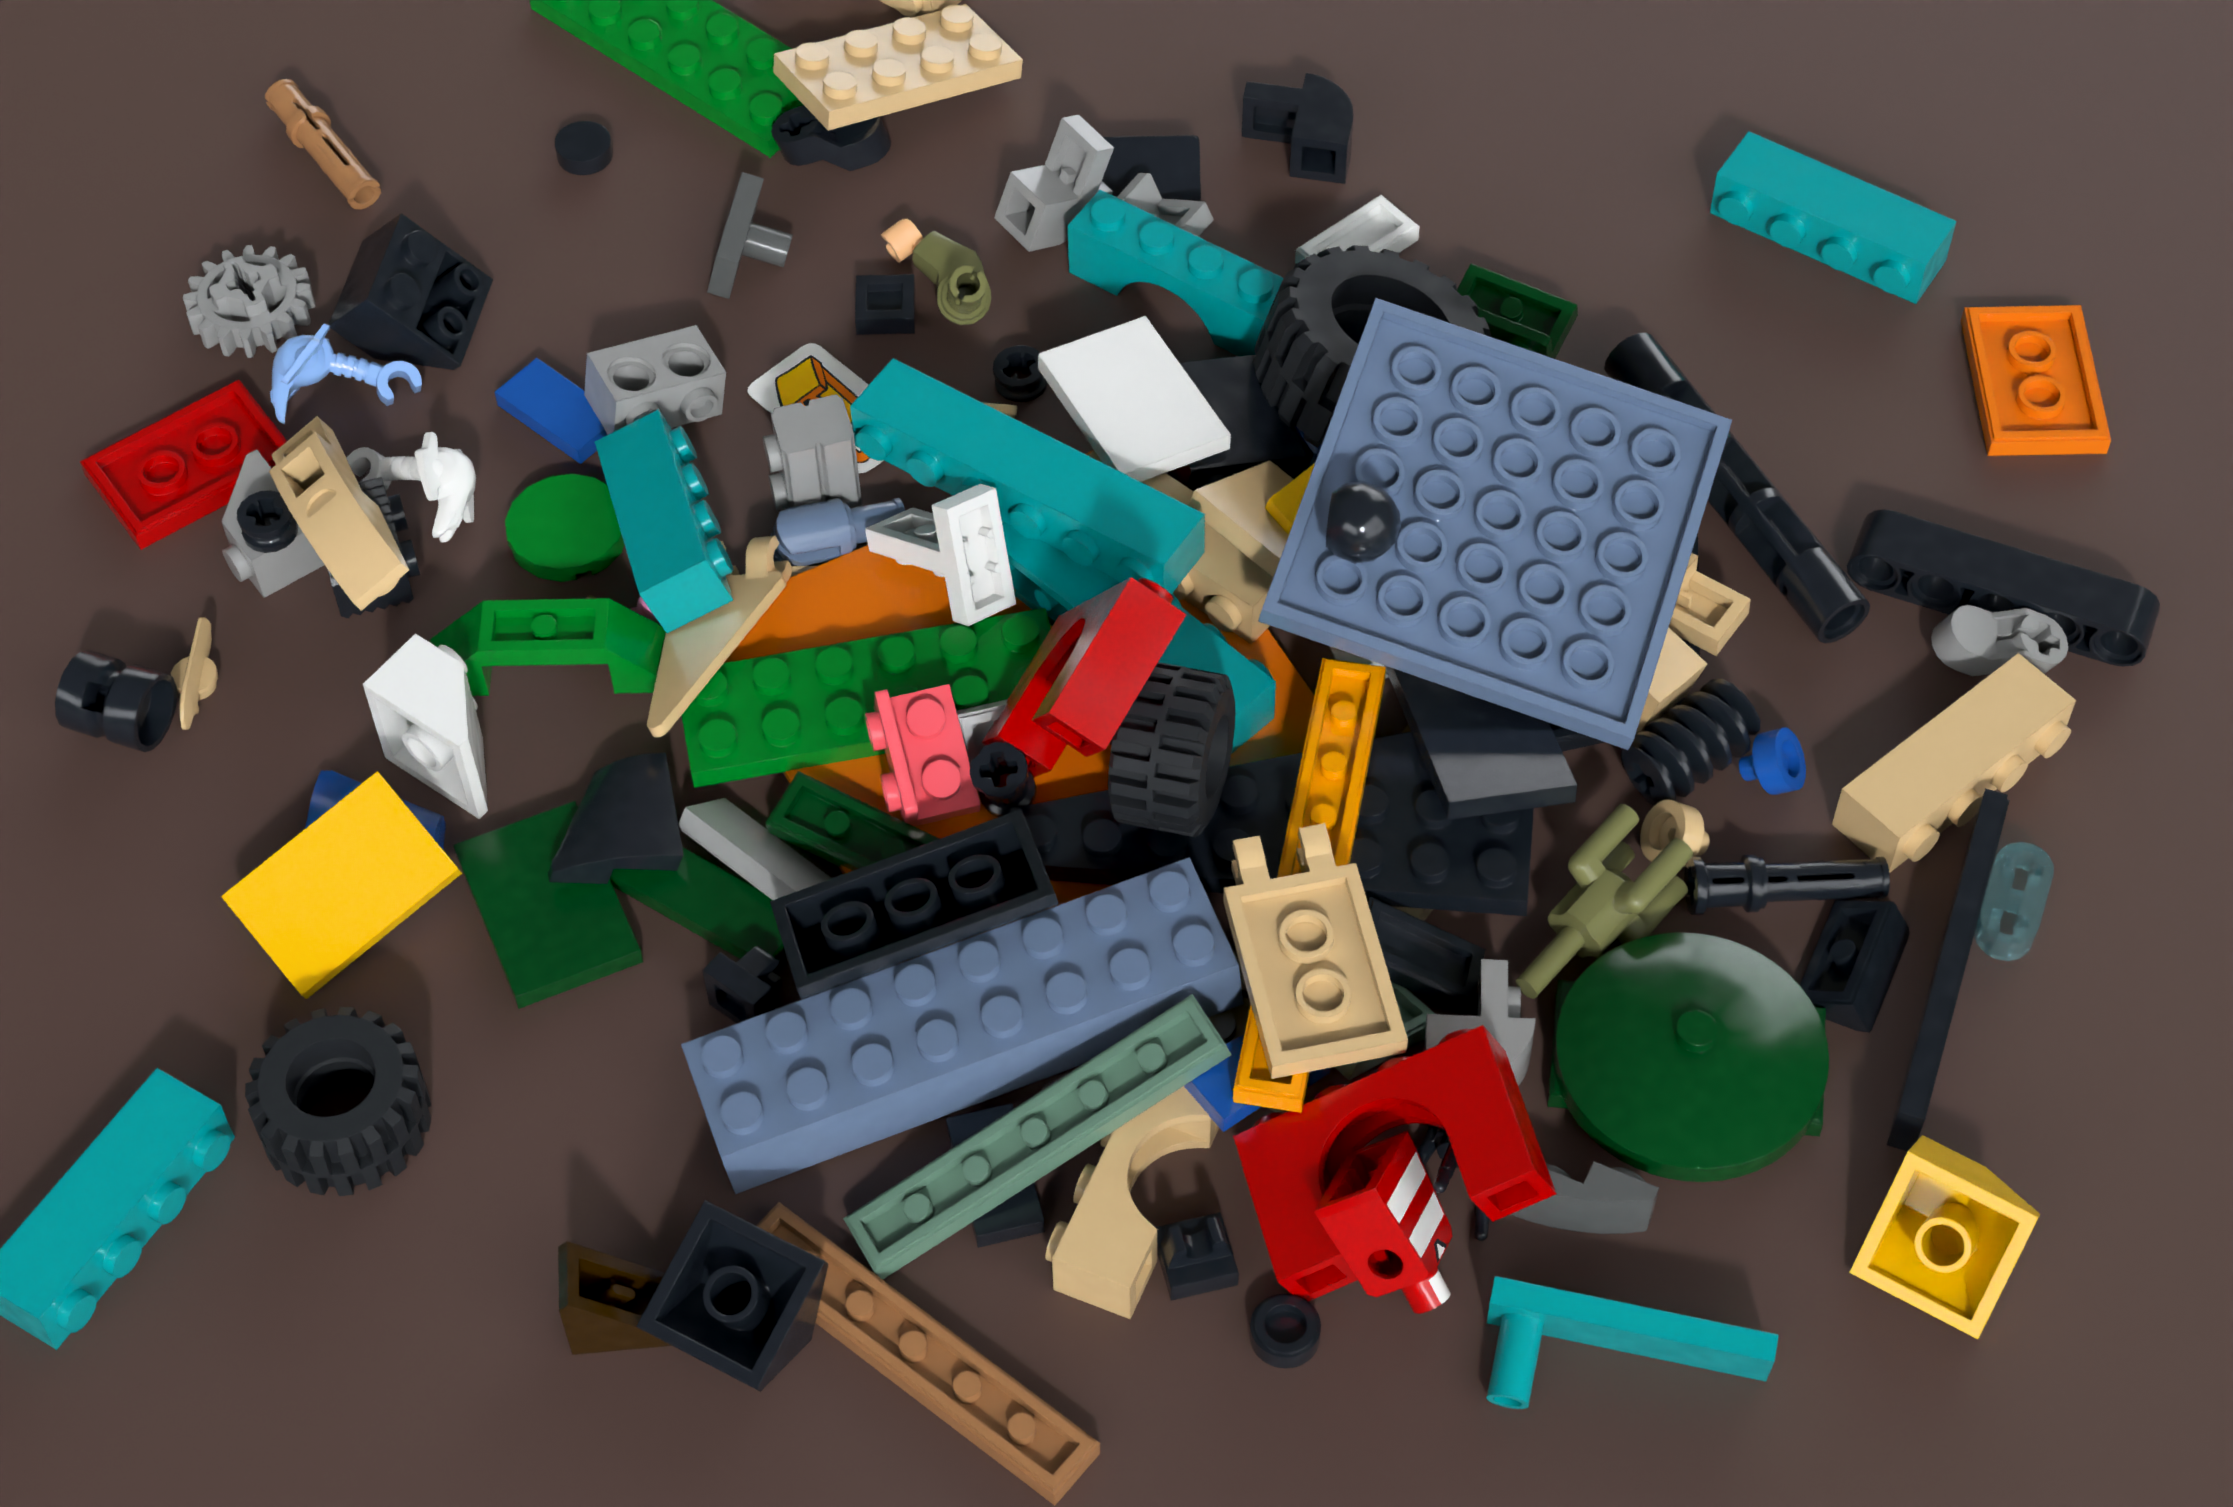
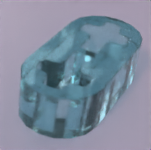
M2025 842L2008 844L2000 849L1994 860L1974 937L1978 946L1987 955L1995 959L2011 961L2026 955L2031 949L2040 927L2054 875V865L2050 856L2036 845ZM2016 868L2028 871V880L2024 891L2012 888ZM2004 911L2016 914L2012 935L2000 932V922Z

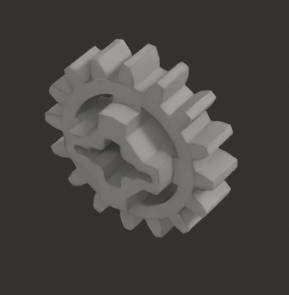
M246 245L243 250V256L234 257L229 250L222 251V263L216 265L205 261L202 263L205 277L190 276L188 279L191 292L183 295V301L191 330L194 335L200 334L203 345L206 348H211L220 343L224 356L229 357L237 347H242L247 358L254 357L256 348L265 345L271 353L276 352L277 339L283 337L288 340L289 338L296 337L297 333L294 325L309 326L311 323L308 309L315 308L316 303L305 267L298 268L295 256L292 254L284 256L279 260L275 247L270 246L262 255H255L252 245Z

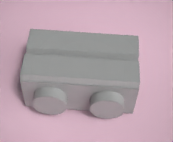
M835 394L810 400L808 406H804L799 402L774 408L771 414L773 434L763 436V444L770 472L779 471V473L768 475L776 510L836 498L846 503L849 508L862 506L854 433L843 398Z

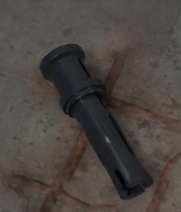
M1756 854L1743 855L1740 861L1704 863L1701 857H1692L1685 865L1684 882L1688 887L1685 897L1691 915H1703L1706 908L1742 906L1747 913L1759 912L1760 909L1766 907L1767 902L1822 901L1870 897L1884 899L1889 893L1890 873L1884 857L1787 863H1765L1763 858L1757 857Z

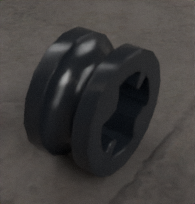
M1015 345L1004 349L997 355L993 362V375L997 391L1005 399L1014 402H1027L1043 394L1047 387V381L1038 369V354L1040 353L1038 350L1026 345ZM1022 369L1023 374H1026L1029 370L1030 376L1018 379V374H1014L1013 378H1011L1010 372Z
M267 490L251 494L241 502L237 509V521L242 530L243 539L247 546L254 551L262 553L277 552L290 545L298 534V524L279 492ZM267 517L278 518V521H275L273 518H270L271 525L260 527L257 525L258 522H260L262 525H265L266 523L264 519Z

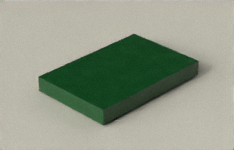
M576 801L453 845L456 858L518 1009L643 963L640 947L610 879L608 884L549 882L548 871L578 809Z

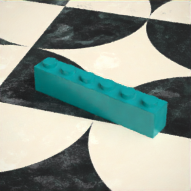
M894 358L850 406L855 446L860 448L871 459L877 461L884 460L909 473L920 484L928 487L935 486L952 496L978 484L994 487L997 491L1001 520L1013 526L1022 536L1032 540L1038 539L1064 552L1073 562L1081 566H1091L1117 579L1120 583L1130 577L1137 581L1139 578H1145L1159 584L1172 594L1205 553L1204 513Z
M1002 521L1015 597L1032 610L1046 608L1051 626L1054 625L1059 615L1120 583L1117 579L1091 566H1081L1073 562L1064 552L1038 539L1032 540L1022 536L1013 526ZM1172 593L1173 601L1171 604L1187 615L1158 662L1225 674L1229 677L1235 698V730L1232 754L1274 719L1276 681L1262 663L1255 659L1248 660L1229 645L1223 634L1215 626L1209 623H1201L1182 608L1181 603Z

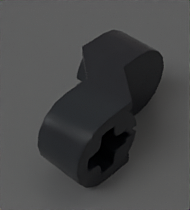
M804 105L790 109L779 116L771 130L772 136L785 161L796 166L825 160L848 171H853L878 162L887 154L891 147L890 136L880 117L828 131Z

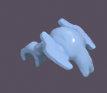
M325 323L315 335L302 334L289 338L277 349L273 360L270 397L271 403L275 408L276 417L283 424H285L288 401L301 387L319 382L329 372H333L337 376L343 374L344 377L350 379L355 377L354 380L357 381L365 380V383L376 387L380 401L386 406L394 404V395L388 386L391 379L396 377L406 379L414 393L420 392L422 387L421 375L418 369L411 363L393 361L383 366L373 361L369 363L364 358L356 359L357 356L353 355L348 357L344 353L338 352L334 354L329 339L325 338L330 325Z

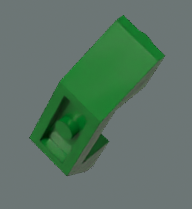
M609 598L483 600L432 637L430 643L436 647L446 645L463 659L468 669L466 676L472 696H489L492 666L608 664L614 694L653 693L666 632L661 625Z

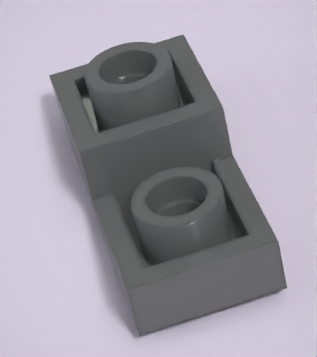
M1593 1162L1583 1184L1571 1179L1562 1169L1546 1164L1557 1194L1510 1214L1533 1223L1575 1232L1596 1234L1647 1231L1651 1222L1659 1187L1646 1183L1640 1175L1622 1167L1609 1168Z

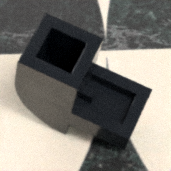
M1306 73L1303 88L1247 81L1243 95L1242 137L1291 144L1290 177L1345 184L1351 159L1353 106L1348 95L1337 84L1327 78L1311 73Z

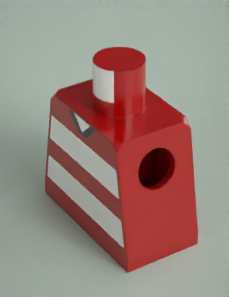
M1408 1131L1348 1153L1314 1210L1318 1220L1367 1295L1377 1298L1401 1289L1415 1314L1435 1309L1443 1304L1451 1295L1437 1267L1453 1237L1452 1229Z

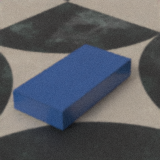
M538 358L534 359L494 392L497 405L579 464H582L597 451L595 441L608 435L584 396V390Z

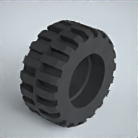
M1353 245L1346 249V251H1342L1339 246L1328 248L1317 255L1313 254L1301 260L1284 277L1254 348L1256 355L1254 359L1255 372L1258 382L1262 383L1261 389L1270 407L1277 406L1279 408V418L1290 429L1297 427L1304 433V440L1318 448L1320 444L1322 445L1375 298L1492 337L1485 318L1477 317L1479 314L1477 305L1468 295L1461 296L1457 292L1456 284L1445 275L1438 277L1428 271L1429 265L1416 259L1412 263L1399 258L1398 252L1383 249L1379 253L1372 252L1368 246Z

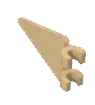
M776 535L751 539L746 549V573L739 575V571L736 565H734V572L726 575L733 601L666 633L647 720V727L653 737H661L672 728L786 587V582L791 576L792 566L788 560L774 562V552L779 545ZM720 541L721 544L723 545L724 549L726 550V547H725L723 541Z

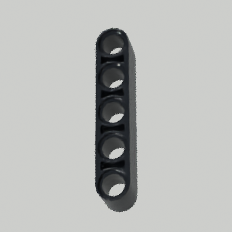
M1885 509L1875 510L1867 514L1847 564L1849 576L1859 586L1948 615L1965 605L1976 606L1992 613L2028 608L2042 613L2055 620L2063 629L2067 637L2068 652L2121 667L2136 665L2145 658L2160 611V602L2157 596L2149 589L2138 584Z

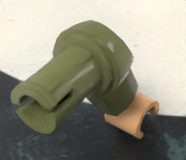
M909 219L898 221L881 234L882 238L888 243L886 245L887 251L898 263L913 253L912 260L914 266L937 287V305L944 318L951 323L961 326L972 325L985 316L990 308L991 289L986 279L982 262L976 251L936 231L930 232L923 238L920 231Z

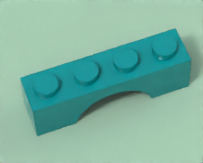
M1099 190L1068 224L1069 273L1116 296L1126 285L1134 282H1147L1163 287L1184 300L1198 314L1207 327L1215 345L1237 356L1255 355L1254 348L1257 338L1284 279L1283 277L1102 190Z

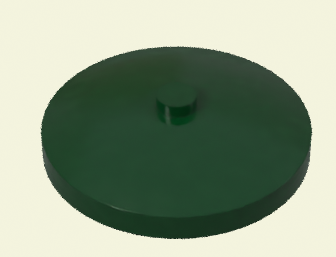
M1676 932L1642 937L1618 946L1598 958L1580 975L1566 996L1557 1023L1553 1050L1555 1074L1561 1095L1577 1123L1591 1139L1608 1153L1636 1169L1667 1179L1687 1182L1723 1181L1756 1172L1784 1156L1800 1141L1815 1119L1824 1095L1829 1071V1051L1825 1030L1817 1010L1801 986L1785 970L1761 953L1728 939L1698 933Z

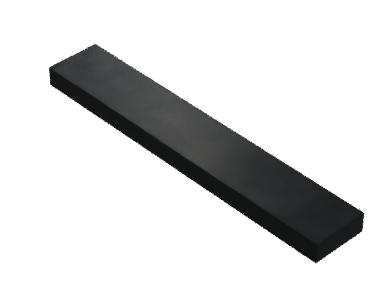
M1985 788L1972 827L1887 1141L1888 1146L1908 1151L1918 1141L1926 1119L2010 802L2007 799L2008 795Z

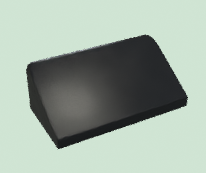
M1198 136L1103 137L1114 147L1102 179L1113 191V196L1117 197L1138 173H1150L1162 199L1201 201L1200 140Z
M1834 901L1800 983L1801 988L1810 998L1814 1007L1826 1008V1020L1855 1031L1868 1033L1872 1031L1910 935L1909 927L1895 902Z

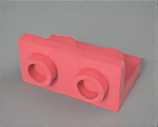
M942 685L895 697H889L887 689L874 692L875 711L865 713V721L873 751L885 750L890 772L880 774V780L888 812L900 810L902 821L914 827L979 812L980 801L977 789L974 787L970 776V762L950 685Z

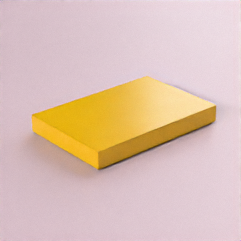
M377 771L221 897L301 996L308 999L460 876L462 872Z

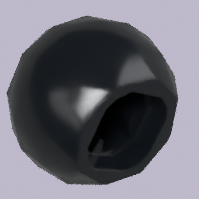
M1366 481L1345 483L1332 492L1326 531V547L1337 557L1354 564L1374 561L1386 553L1396 542L1401 528L1400 512L1392 497L1382 487Z

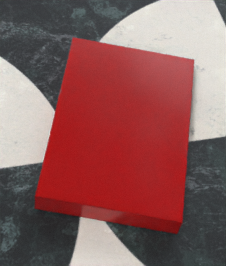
M238 379L80 461L85 476L139 549L142 550L227 505L246 455L258 450L269 466L273 468L276 464L272 454L285 444L287 440Z

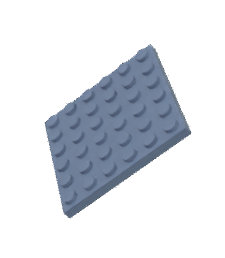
M1375 298L1258 621L1629 750L1636 735L1732 420ZM1366 481L1382 487L1392 497L1400 512L1401 528L1396 542L1386 553L1374 561L1354 564L1337 557L1326 547L1329 506L1332 492L1343 484Z

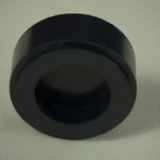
M592 121L574 122L562 128L556 135L555 149L558 163L565 171L571 174L591 175L606 168L612 160L613 148L610 134L599 123Z
M1276 1294L1266 1298L1255 1308L1250 1323V1342L1256 1355L1265 1363L1277 1368H1295L1309 1361L1319 1347L1321 1333L1320 1317L1314 1306L1306 1299L1292 1294Z

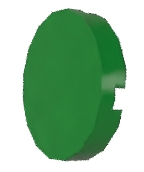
M565 474L550 476L528 486L512 502L505 518L507 542L512 550L513 557L521 568L542 579L559 582L577 580L576 574L585 573L589 570L594 575L606 569L622 553L625 545L608 486L595 477Z

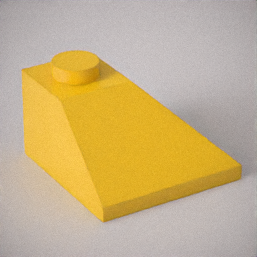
M1922 1135L1908 1150L1849 1273L1979 1339L2033 1231L2040 1213L1987 1167Z

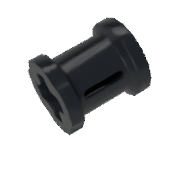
M1006 742L988 744L971 761L970 776L972 783L978 790L982 805L990 814L1000 817L1009 814L1010 808L1031 805L1035 800L1036 784L1029 771L1026 758L1022 752L1016 750L1011 744ZM1002 757L1004 761L999 763L997 758ZM1010 774L1007 776L1006 786L996 787L1000 784V775ZM1008 798L1009 803L1005 804L1003 800Z

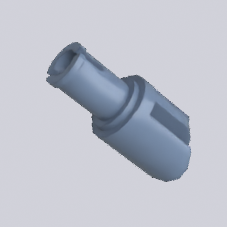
M836 498L782 510L779 512L770 535H776L779 541L773 559L775 562L788 560L791 566H806L831 561L856 550L857 544L867 542L865 528L905 511L904 505L900 498H894L892 501L849 508L846 503Z

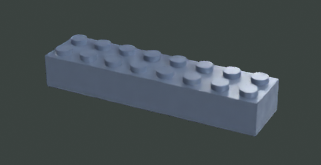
M1189 857L681 1044L721 1160L735 1194L1080 1066L1191 994L1194 995L1207 1017L1243 1005L1239 964Z

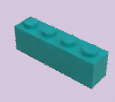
M1748 131L1717 172L1710 208L1711 214L1731 224L1745 228L1783 247L1797 251L1835 270L1849 274L1914 304H1917L1946 262L1957 222Z
M658 409L595 441L638 592L665 632L669 633L733 601L726 575L734 572V568L719 539H714V536L721 533V528L709 504L705 500H701L709 495V491L693 462L689 463L697 459V454L685 430L681 426L672 430Z
M156 1068L1 1247L0 1316L55 1350L61 1346L71 1333L82 1329L92 1317L96 1303L117 1278L124 1277L134 1268L140 1258L142 1248L162 1224H168L180 1213L185 1204L187 1194L206 1172L216 1169L225 1159L235 1136L221 1104Z

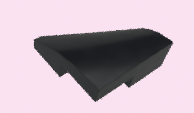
M666 753L641 754L627 757L595 771L558 852L551 863L548 871L549 882L608 884L613 869L678 870L683 858V849Z

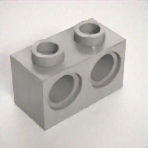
M697 325L587 353L584 396L608 435L658 409L670 427L673 428L722 415L726 371Z

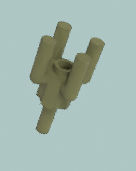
M1619 804L1570 857L1568 869L1577 883L1548 916L1549 926L1557 935L1515 980L1516 986L1521 988V992L1525 996L1535 999L1575 954L1581 958L1586 956L1599 958L1616 939L1623 945L1627 942L1649 936L1688 892L1687 885L1676 874L1693 857V851L1689 845L1681 839H1672L1633 882L1622 871L1635 858V853L1622 840L1638 824L1639 817L1628 805Z

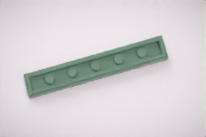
M1191 994L843 1219L872 1270L883 1280L1232 1054L1194 995Z

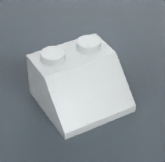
M415 633L363 683L384 756L404 771L480 819L488 811L484 744L476 713L478 706L472 697L466 676L468 672L467 666L463 659L446 645L436 647Z

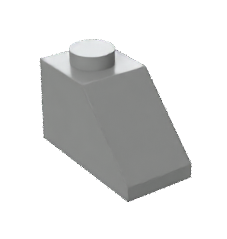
M258 450L247 454L222 519V525L230 545L223 549L222 553L234 576L240 582L249 578L259 593L265 598L325 564L299 525L298 534L294 541L286 548L277 552L262 553L254 551L245 543L242 530L237 521V509L241 502L249 495L259 491L272 490L279 492L269 473V470L272 468ZM267 517L264 519L265 525H262L260 522L257 525L260 527L271 525L270 518H273L275 521H278V518Z

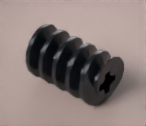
M1712 679L1700 689V692H1693L1682 701L1681 705H1676L1669 709L1663 715V718L1652 721L1645 727L1644 732H1637L1629 750L1622 748V765L1631 783L1650 804L1655 806L1660 801L1668 799L1676 801V795L1686 797L1692 793L1695 788V782L1705 784L1713 777V769L1723 771L1732 763V756L1742 757L1750 751L1751 741L1749 735H1756L1760 731L1761 720L1753 704L1734 684L1724 679Z

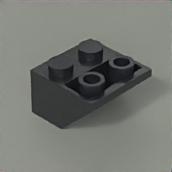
M401 213L362 241L328 325H330L332 330L374 359L392 362L404 361L413 365L455 370L463 362L493 279Z

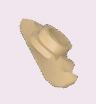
M198 617L190 655L175 664L171 671L177 691L180 693L179 718L182 730H188L194 715L199 713L198 701L209 697L217 685L218 670L213 660L209 659L212 641L211 623L206 617Z

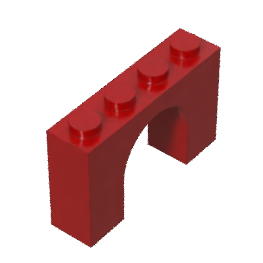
M1130 577L1059 615L1008 698L1005 709L999 718L994 721L982 743L985 745L994 742L1011 744L1016 750L1024 754L1029 771L1033 777L1050 772L1067 745L1086 757L1106 750L1187 614L1171 604L1173 596L1159 584L1145 578H1139L1137 581Z
M1484 1025L1474 1029L1453 1031L1444 1036L1439 1044L1411 1057H1397L1388 1060L1377 1069L1376 1073L1349 1085L1339 1084L1322 1090L1316 1095L1315 1100L1303 1105L1302 1113L1292 1111L1271 1113L1258 1119L1252 1128L1233 1136L1277 1282L1292 1295L1300 1296L1309 1302L1357 1281L1352 1270L1318 1220L1314 1210L1347 1154L1364 1148L1373 1138L1393 1127L1411 1123H1423L1446 1130L1469 1198L1492 1222L1557 1194L1506 1051Z

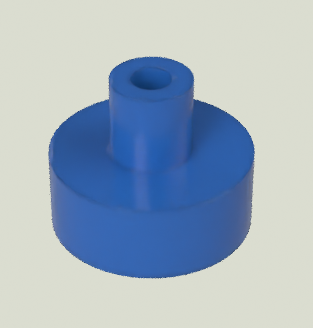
M1784 727L1757 734L1753 742L1752 755L1743 756L1739 760V770L1742 778L1747 782L1758 779L1763 789L1770 795L1800 790L1804 785L1806 778L1804 753L1798 738L1789 728Z

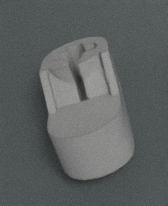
M1961 606L1933 628L1931 635L1932 647L1937 657L1948 667L1970 676L1992 674L2018 653L2045 674L2066 657L2068 651L2067 637L2059 624L2052 618L2028 608L1992 613L1976 606Z

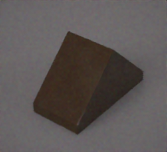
M568 1241L558 1246L559 1313L572 1355L671 1346L636 1327L665 1273Z

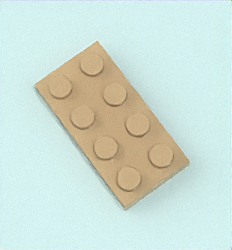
M967 4L950 5L940 11L913 18H900L894 23L867 30H854L840 37L816 43H804L797 48L774 53L773 73L829 131L1020 79L1023 59Z

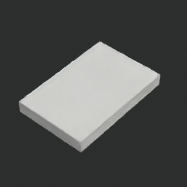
M1146 316L1038 354L1039 371L1102 463L1140 482L1230 449L1231 434Z

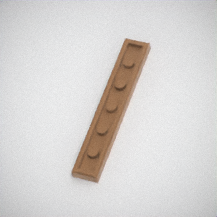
M778 1202L756 1225L829 1264L815 1322L817 1325L1054 1506L1100 1455V1443L783 1204Z

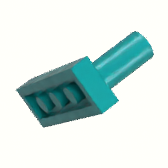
M1495 1276L1486 1323L1500 1326L1486 1398L1491 1403L1506 1408L1526 1409L1529 1407L1542 1335L1765 1382L1775 1362L1779 1335Z

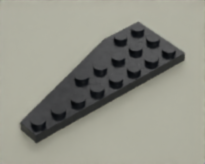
M1412 732L1375 738L1350 864H1357L1366 898L1372 897L1390 906L1527 916L1534 808L1448 820ZM1303 752L1229 766L1217 809L1206 828L1196 837L1117 822L1111 809L1108 790L1010 808L1009 813L1019 809L1022 810L1050 880L1115 885L1190 857L1205 892L1224 893L1225 887L1236 886L1231 868L1232 861L1236 860L1233 851V840L1260 836L1270 879L1277 878Z

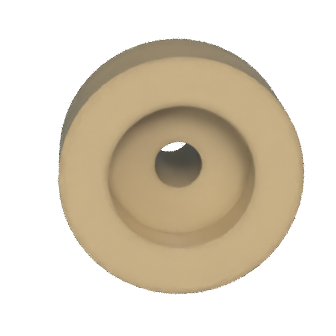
M1669 799L1660 801L1652 807L1644 819L1640 834L1641 849L1648 860L1652 862L1674 838L1681 839L1687 843L1693 851V857L1704 854L1708 849L1710 839L1708 833L1704 831L1702 815L1696 808Z

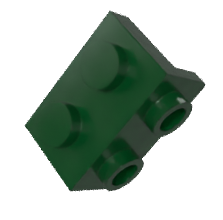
M1472 263L1457 288V292L1461 296L1468 295L1477 305L1479 313L1477 317L1485 318L1492 338L1553 359L1559 353L1578 316L1577 304Z

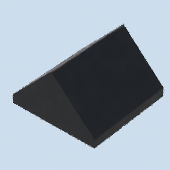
M705 1200L636 1327L761 1392L812 1340L829 1264Z

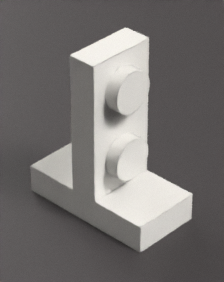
M978 484L931 505L933 513L910 508L865 528L870 552L895 559L898 564L914 565L933 571V574L936 576L945 577L954 622L970 626L1016 604L996 488Z

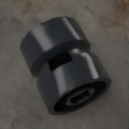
M85 650L73 657L63 671L55 698V716L59 725L66 729L95 738L106 735L107 740L115 744L141 752L152 751L162 742L170 728L177 703V686L174 678L167 673L137 664L126 666V663L120 659Z

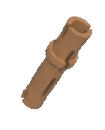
M291 79L278 80L272 84L265 94V99L268 101L266 104L286 125V134L292 143L299 148H305L321 170L347 199L348 204L352 208L361 210L374 204L381 194L379 182L369 174L353 155L352 151L333 131L331 120L326 112L319 106H313L298 89V85Z

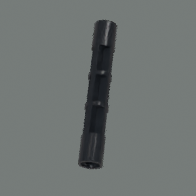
M1645 332L1627 337L1607 357L1604 370L1609 378L1716 414L1651 334ZM1729 430L1708 502L1781 594L1787 595L1786 598L1789 604L1820 642L1825 644L1832 643L1846 637L1867 617L1870 610L1868 600Z

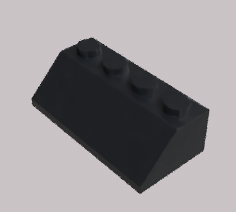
M1019 809L772 900L770 904L800 998L805 999L1053 908L1058 905V900L1023 812Z

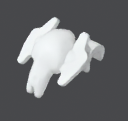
M426 432L424 434L422 448L415 451V457H384L368 447L358 448L347 457L353 473L359 477L365 474L371 467L369 474L362 481L382 477L386 490L394 480L421 481L427 499L429 501L438 499L439 506L432 536L433 538L439 537L441 543L447 542L453 537L462 519L466 523L474 522L473 493L476 486V474L473 463L462 453L461 449L438 447L437 436L434 432Z

